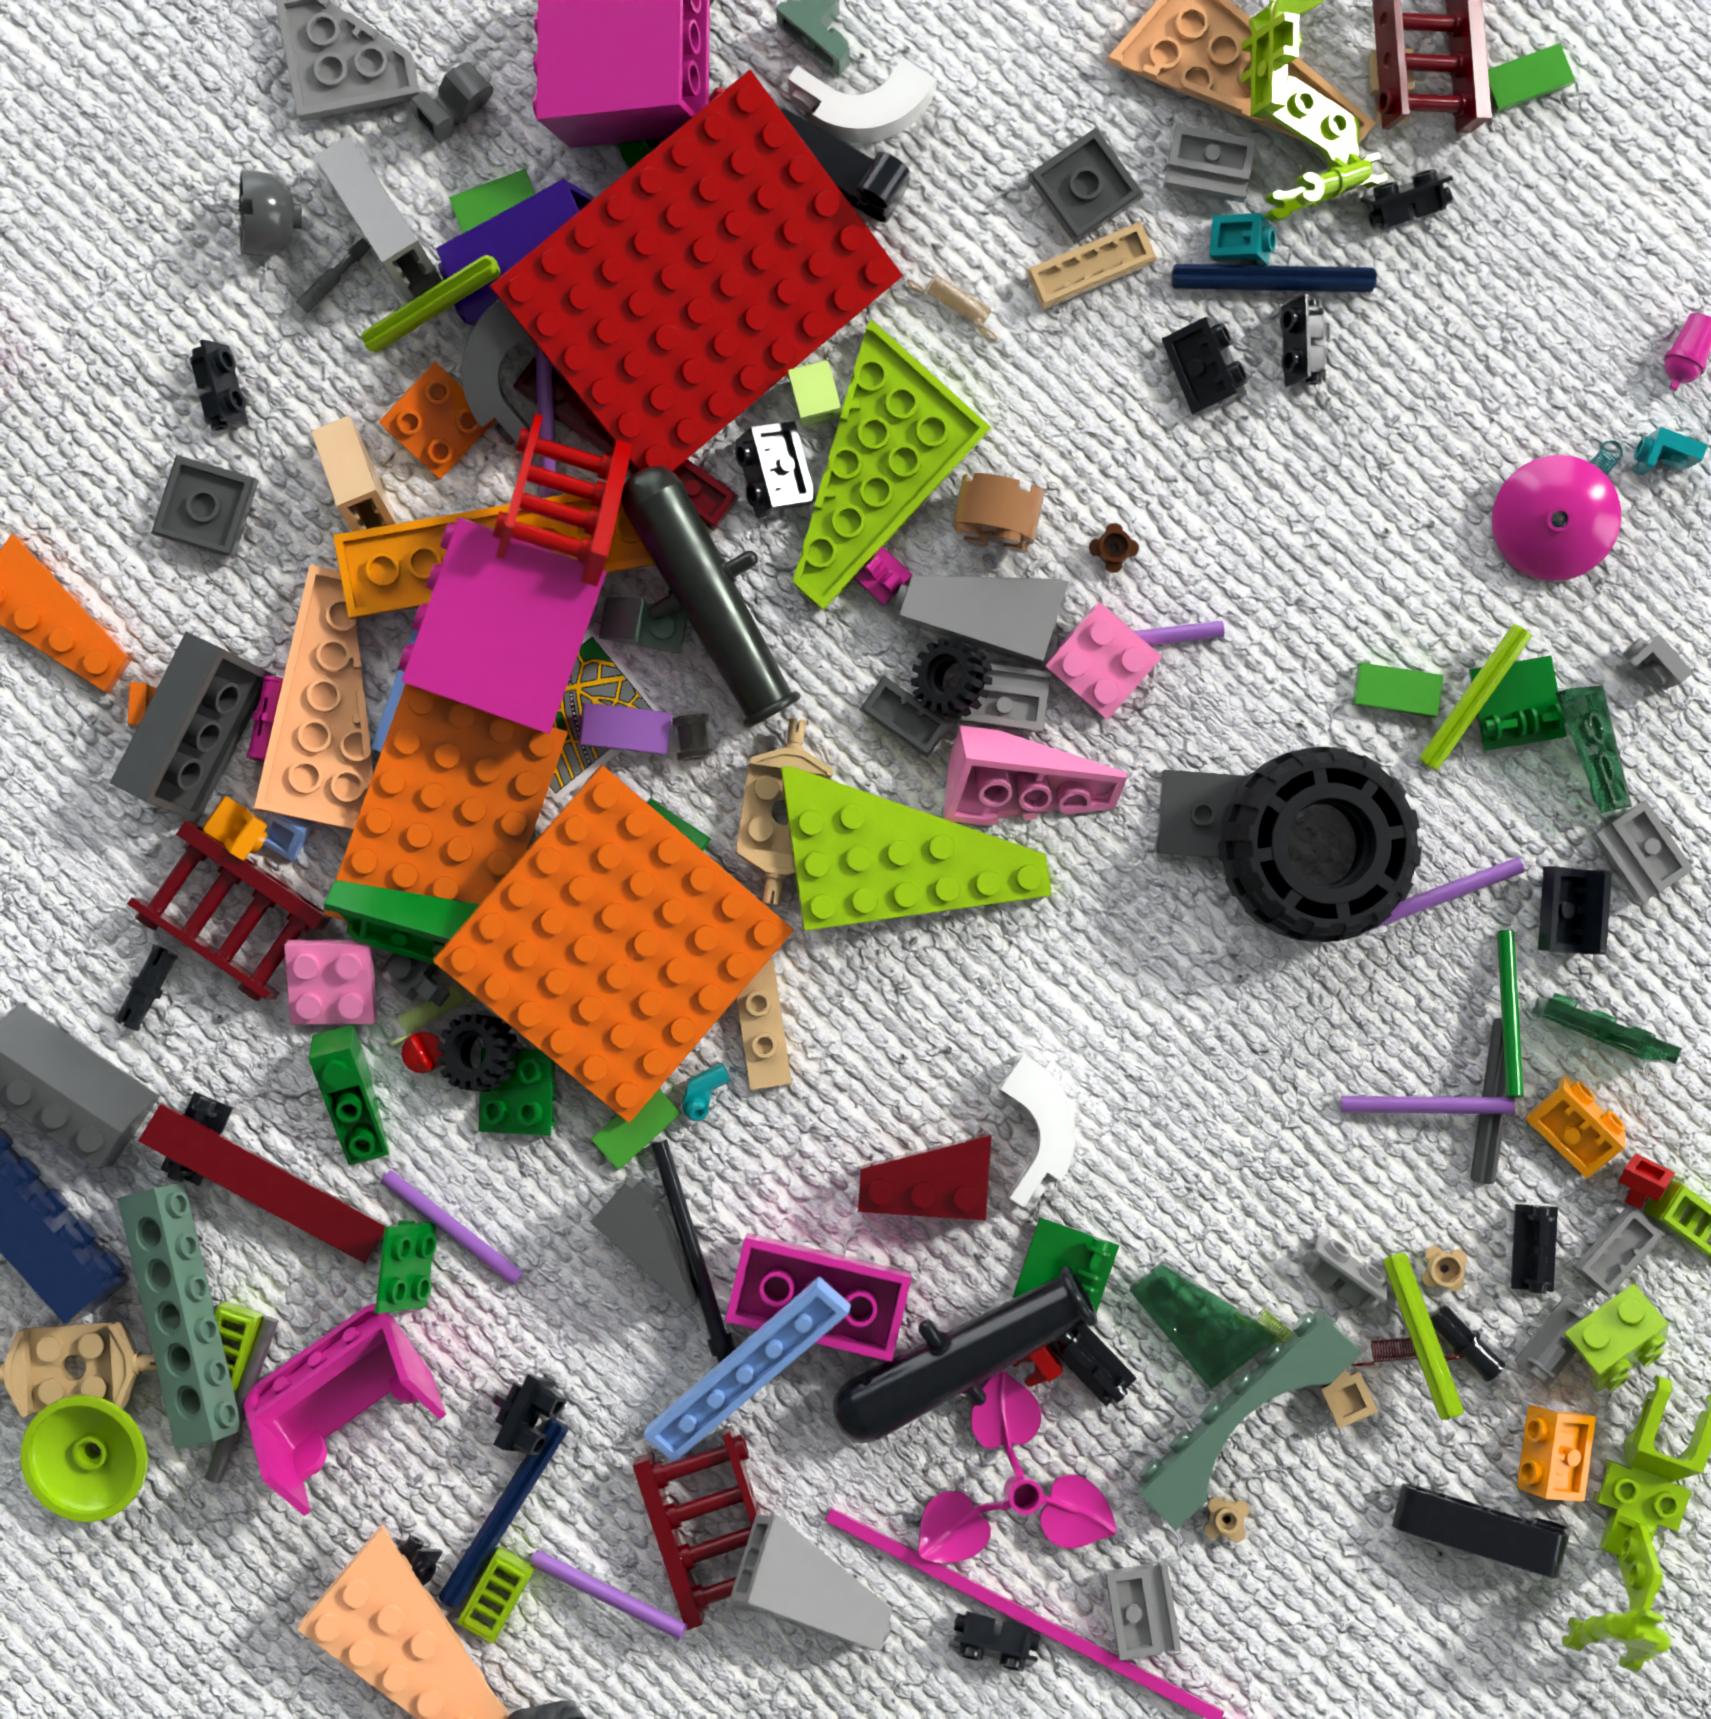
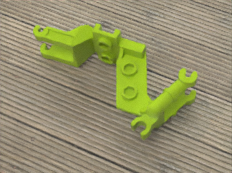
M1270 0L1269 5L1249 19L1248 23L1252 36L1242 42L1241 51L1251 52L1250 69L1241 75V83L1251 85L1250 117L1271 118L1323 152L1328 161L1326 173L1320 175L1313 172L1305 173L1296 179V183L1301 187L1286 192L1277 190L1266 196V201L1277 207L1265 214V218L1270 222L1277 223L1289 217L1292 211L1307 206L1311 208L1317 206L1319 202L1342 195L1347 191L1361 186L1371 188L1388 179L1387 173L1380 176L1372 174L1371 163L1381 159L1380 153L1376 152L1362 159L1358 157L1359 119L1296 77L1288 76L1287 64L1299 57L1302 44V36L1299 32V19L1322 4L1324 0Z
M1655 1375L1653 1378L1655 1389L1647 1393L1636 1427L1624 1439L1626 1466L1606 1459L1604 1467L1607 1470L1600 1491H1595L1593 1500L1612 1507L1599 1547L1617 1556L1629 1597V1611L1621 1615L1607 1613L1602 1616H1591L1586 1621L1571 1617L1568 1620L1570 1633L1562 1637L1563 1646L1578 1652L1585 1645L1590 1643L1597 1644L1599 1640L1604 1638L1623 1643L1627 1648L1626 1656H1620L1619 1665L1633 1672L1640 1671L1644 1661H1649L1658 1654L1665 1653L1671 1646L1669 1634L1656 1626L1657 1623L1663 1622L1664 1616L1651 1611L1655 1596L1663 1582V1571L1660 1569L1655 1546L1652 1544L1658 1524L1679 1531L1692 1491L1673 1482L1702 1473L1711 1451V1394H1708L1706 1397L1708 1409L1700 1412L1690 1444L1677 1458L1660 1453L1655 1449L1654 1440L1672 1391V1381L1659 1375Z

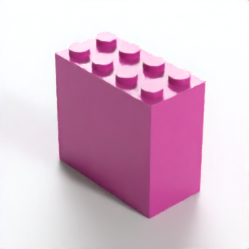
M538 0V12L534 15V28L538 36V51L533 58V67L537 76V94L533 96V111L536 119L568 147L575 148L664 139L709 103L710 0Z
M458 518L456 524L448 523L440 545V548L447 550L443 563L434 564L429 575L426 588L433 590L429 603L420 604L412 629L419 632L415 644L410 643L409 646L406 645L398 665V669L404 671L401 682L550 734L607 570L603 569L597 587L580 582L584 564L578 563L577 559L514 538H510L505 558L496 557L500 539L492 537L494 529L465 518Z

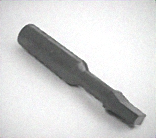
M361 238L347 250L348 254L334 268L327 269L295 302L308 314L340 282L341 275L355 261L359 262L371 246Z

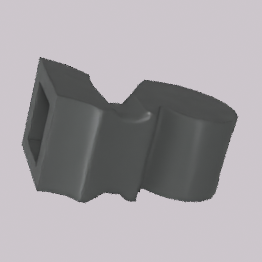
M471 62L463 63L456 68L453 67L444 75L436 98L433 99L427 92L419 93L412 98L414 117L440 144L454 134L457 125L466 123L470 114L477 112L488 102L494 88L476 70Z

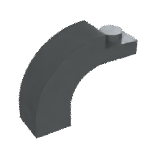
M497 299L480 316L470 333L463 353L461 377L466 401L476 421L483 427L495 417L499 422L495 425L496 430L511 446L515 442L518 443L522 428L530 430L531 427L505 396L500 384L499 369L505 354L527 334L501 301Z

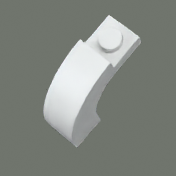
M904 57L901 58L895 69L881 86L865 94L850 95L838 92L799 66H796L788 77V93L791 95L790 99L805 112L815 111L813 114V125L847 143H871L887 139L902 132L912 125L928 107L936 95L937 85L936 78Z
M1021 1053L998 1088L1021 1103L1031 1114L1036 1126L1037 1143L1034 1154L1007 1194L1012 1201L1024 1208L1028 1201L1035 1204L1048 1185L1043 1180L1047 1173L1061 1182L1064 1179L1074 1154L1076 1128L1071 1105L1062 1087L1046 1069Z

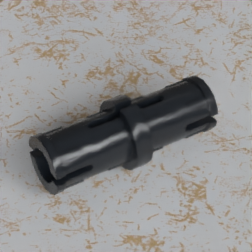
M153 944L152 950L137 977L133 976L129 982L132 988L118 1014L114 1017L116 1022L119 1024L124 1022L123 1026L135 1031L140 1030V1025L154 999H160L164 992L161 986L175 960L178 959V955L173 952L168 953L169 950Z

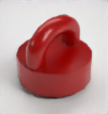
M421 1031L410 1035L402 1046L401 1056L404 1064L415 1073L424 1074L436 1070L441 1066L437 1064V1057L443 1056V1051H438L437 1045L438 1043L444 1044L443 1041L432 1032Z

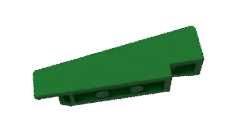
M337 880L333 883L325 900L324 909L327 912L339 913L348 923L346 933L357 943L437 965L433 962V958L480 904Z

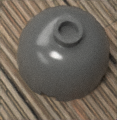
M241 170L239 181L240 252L242 255L252 256L275 254L283 250L290 243L293 229H301V203H293L290 188L283 180L276 176L260 171Z

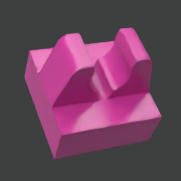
M882 547L859 571L854 580L885 607L898 593L901 584L905 585L911 579L912 574Z

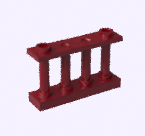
M1372 0L1379 81L1377 108L1381 114L1382 129L1390 130L1410 115V111L1452 113L1455 117L1457 133H1471L1490 120L1492 115L1483 1L1446 0L1447 15L1403 13L1401 0ZM1403 30L1446 32L1449 38L1450 55L1405 53ZM1407 71L1449 73L1452 77L1453 96L1408 94Z
M185 820L176 833L177 836L186 841L183 846L186 851L150 903L145 899L131 897L127 905L137 911L135 918L140 923L155 931L158 927H161L241 982L238 989L248 997L258 1002L262 997L264 999H276L280 992L267 984V982L285 957L284 945L287 940H297L302 931L308 932L310 927L315 930H324L332 917L324 915V910L248 858L243 861L229 853L224 843L205 833L203 827L197 823ZM209 857L221 865L217 870L220 875L183 926L165 914L164 911L200 860L205 861ZM243 880L255 889L251 894L254 899L221 947L216 949L198 935L234 883L239 885ZM278 904L289 912L286 917L289 922L258 967L251 973L232 959L268 907L273 909Z
M732 1425L723 1429L724 1445L665 1465L662 1461L656 1463L653 1453L650 1452L636 1457L632 1465L682 1620L688 1624L686 1631L703 1625L704 1611L709 1609V1604L729 1598L736 1577L703 1587L702 1584L695 1585L691 1569L696 1568V1563L745 1547L755 1516L761 1515L744 1460L750 1459L749 1451L743 1434L736 1436ZM728 1461L731 1462L738 1485L678 1506L675 1502L669 1504L664 1490L665 1487L669 1486V1481ZM744 1501L751 1526L691 1547L689 1543L682 1545L677 1530L682 1527V1522Z

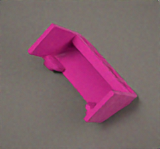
M370 1304L362 1308L259 1381L245 1398L244 1409L263 1482L303 1516L311 1512L303 1481L316 1474L323 1467L327 1457L325 1438L385 1395L392 1392V1395L403 1404H410L419 1400L439 1420L446 1416L431 1371L389 1312L375 1313L376 1304Z

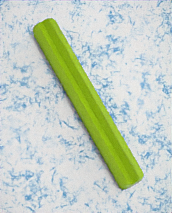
M483 255L364 330L361 338L365 347L369 351L379 352L499 277L501 270L496 259L493 256Z
M1516 624L1511 626L1420 755V761L1424 765L1435 771L1441 767L1531 639V634L1526 629Z
M1405 1253L1391 1255L1383 1260V1264L1438 1416L1441 1420L1459 1417L1464 1414V1408L1409 1258Z

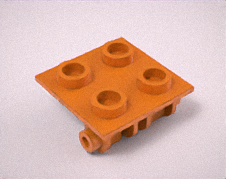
M434 361L378 422L394 439L399 441L441 480L496 419L493 418L485 426L481 427L468 406L463 387Z

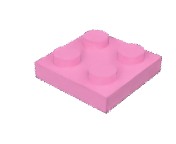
M1098 601L1044 663V666L1108 720L1163 656Z
M353 939L287 940L284 948L291 1025L375 1024L378 1016L373 947L357 943Z

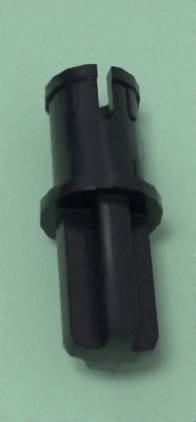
M1443 1305L1433 1312L1430 1317L1433 1327L1452 1345L1454 1355H1463V1358L1486 1382L1493 1380L1501 1373L1505 1367V1362L1499 1359L1480 1339L1481 1333L1478 1330L1472 1331L1449 1306Z

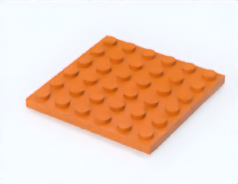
M601 764L433 958V962L630 1123L791 935L794 929Z

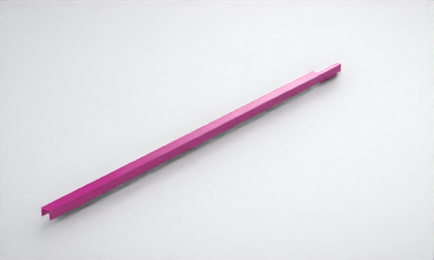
M831 1507L827 1518H825L826 1522L1204 1718L1222 1719L1223 1709L1128 1660L1120 1661L1118 1655L941 1563L922 1559L918 1551Z

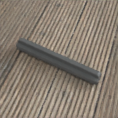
M1495 1018L1493 1021L1482 1097H1506L1502 1018ZM1479 1114L1470 1176L1474 1182L1494 1184L1496 1181L1505 1114Z

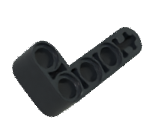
M778 106L851 206L877 221L887 223L909 187L910 171L902 161L886 152H878L876 157L872 159L787 109Z
M1406 1483L1401 1485L1392 1522L1394 1528L1403 1532L1551 1578H1560L1570 1536V1529L1549 1520L1533 1517L1530 1521Z

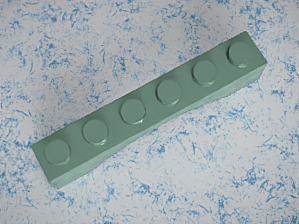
M1321 1308L1314 1314L1307 1312L1300 1317L1292 1327L1294 1333L1283 1344L1280 1341L1272 1344L1262 1355L1261 1360L1263 1363L1252 1373L1248 1370L1243 1372L1232 1383L1230 1389L1233 1392L1221 1403L1219 1400H1215L1209 1404L1200 1415L1202 1421L1191 1432L1188 1429L1181 1431L1170 1443L1169 1448L1171 1451L1160 1461L1157 1458L1152 1459L1139 1473L1141 1478L1138 1481L1139 1494L1175 1531L1207 1502L1209 1480L1216 1458L1228 1436L1247 1415L1263 1403L1284 1392L1310 1385L1331 1384L1362 1354L1357 1345Z

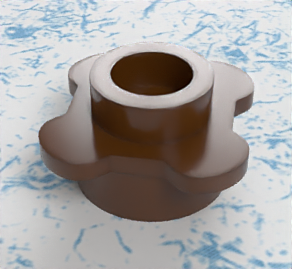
M1117 523L1109 524L1106 527V532L1099 539H1093L1089 544L1090 554L1098 556L1105 563V569L1110 573L1119 572L1122 568V563L1128 557L1136 556L1139 551L1138 543L1135 540H1131L1129 535L1123 531L1122 526ZM1115 544L1118 550L1113 552L1110 550V546Z

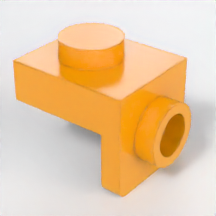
M229 796L222 797L203 825L205 833L224 843L229 853L243 861L249 853L255 854L267 837V833L264 831L267 824L262 817Z

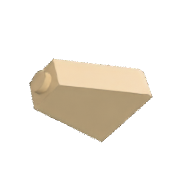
M350 415L311 431L336 506L350 529L358 531L398 524L365 441Z

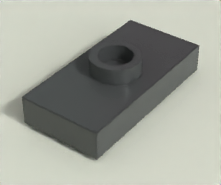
M884 675L859 709L864 715L926 758L930 756L952 724L938 713L923 707L917 698Z

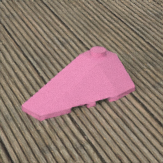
M960 725L949 756L943 816L944 819L951 822L985 826L999 824L998 818L1022 815L1024 821L1037 819V813L1060 810L1064 815L1115 809L1127 780V775L1124 771L1000 730Z

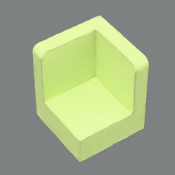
M821 361L788 370L789 382L801 428L840 418L841 405L828 361Z

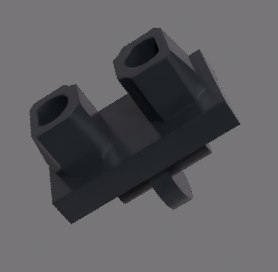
M527 1374L523 1385L514 1382L508 1395L495 1392L492 1402L501 1408L495 1422L502 1425L493 1445L502 1450L519 1451L530 1455H540L548 1441V1435L535 1428V1425L541 1414L549 1419H556L567 1402V1399L554 1389L556 1384L554 1380L547 1376L541 1378Z

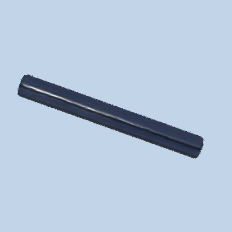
M1175 264L1171 271V284L1175 289L1372 292L1377 282L1376 269L1373 267Z
M549 1419L542 1432L548 1435V1441L540 1455L527 1454L440 1592L439 1599L447 1606L454 1609L459 1607L568 1432V1427L559 1420Z

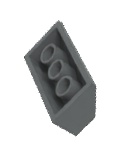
M186 631L118 764L110 784L147 803L198 823L260 699L263 677L271 676L272 674Z
M18 1004L0 1021V1104L95 1168L100 1169L113 1166L160 1095L25 1004Z

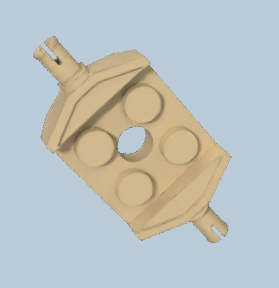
M789 718L787 743L783 744L782 748L749 758L735 854L764 872V877H767L762 902L766 904L771 903L773 891L772 905H780L782 880H785L786 875L795 873L788 824L782 825L777 823L771 814L773 805L778 801H784L780 768L792 766L830 780L834 772L832 768L804 750L802 744L807 721L802 719L798 721L796 732L797 719Z
M121 1321L23 1328L16 1332L5 1362L0 1365V1383L5 1385L21 1417H28L39 1413L52 1402L72 1395L100 1397L123 1408L127 1405L133 1394L138 1375L143 1372L157 1371L153 1354L142 1355V1352H137L130 1331ZM71 1355L80 1356L86 1363V1372L81 1378L73 1377L67 1371L66 1363Z

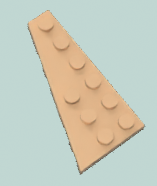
M1157 0L1107 58L1106 63L1307 143L1269 117L1266 119L1250 117L1251 85L1241 83V75L1250 69L1251 52L1241 50L1242 42L1252 36L1248 23L1251 17L1230 0ZM1297 57L1287 64L1288 76L1296 77L1359 119L1360 144L1374 128L1376 122L1300 58Z
M309 564L254 809L353 831L373 776L357 621L356 618H348L340 571Z
M383 1523L298 1623L297 1630L416 1719H507L510 1715L502 1701L497 1699L485 1681V1676L478 1665L473 1663L463 1648L462 1641L429 1591L424 1589L412 1571V1566L405 1555L400 1553L392 1541L391 1534Z

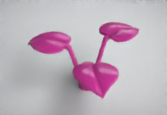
M999 1372L990 1378L982 1386L986 1394L985 1403L980 1406L974 1404L972 1406L971 1427L974 1436L985 1448H996L1004 1444L1006 1455L1014 1472V1475L1004 1485L1003 1495L1005 1499L1003 1501L980 1504L974 1508L972 1500L966 1494L959 1491H945L934 1496L924 1508L921 1517L918 1544L919 1556L924 1560L936 1563H952L969 1559L983 1550L991 1536L990 1525L980 1516L981 1513L994 1510L1007 1511L1012 1507L1019 1514L1030 1515L1035 1513L1045 1503L1046 1505L1040 1513V1525L1045 1536L1059 1547L1078 1548L1097 1540L1114 1536L1116 1534V1524L1111 1508L1103 1494L1092 1482L1079 1475H1061L1053 1481L1050 1496L1043 1494L1039 1484L1028 1475L1023 1474V1469L1020 1467L1013 1451L1012 1443L1025 1444L1036 1435L1041 1424L1040 1406L1033 1394L1007 1372Z

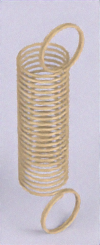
M936 274L929 282L928 286L936 277L927 294L929 293L932 297L934 296L936 300L939 298L938 301L941 300V303L943 302L946 306H950V309L952 308L955 312H959V315H964V318L971 319L973 324L975 323V325L979 326L989 311L986 319L988 318L991 308L986 307V305L984 306L982 302L979 303L977 299L975 300L963 290L961 291L959 287L954 286V284L952 285L949 281L947 282L945 278L943 279V277ZM908 279L906 281L912 289L922 294L928 288L927 286L924 290L913 280ZM910 282L919 287L921 290L915 288L913 285L910 284ZM985 319L978 329L979 332L986 338L997 341L998 337L996 334L983 326L986 321ZM980 328L991 333L995 339L985 334Z

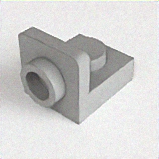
M1660 635L1647 641L1642 637L1634 641L1622 652L1626 659L1617 666L1621 673H1625L1643 662L1646 665L1645 672L1651 680L1658 685H1664L1667 689L1681 684L1694 673Z

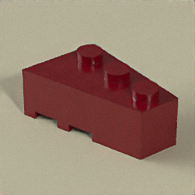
M987 1132L967 1139L861 1165L858 1212L986 1221L991 1134Z

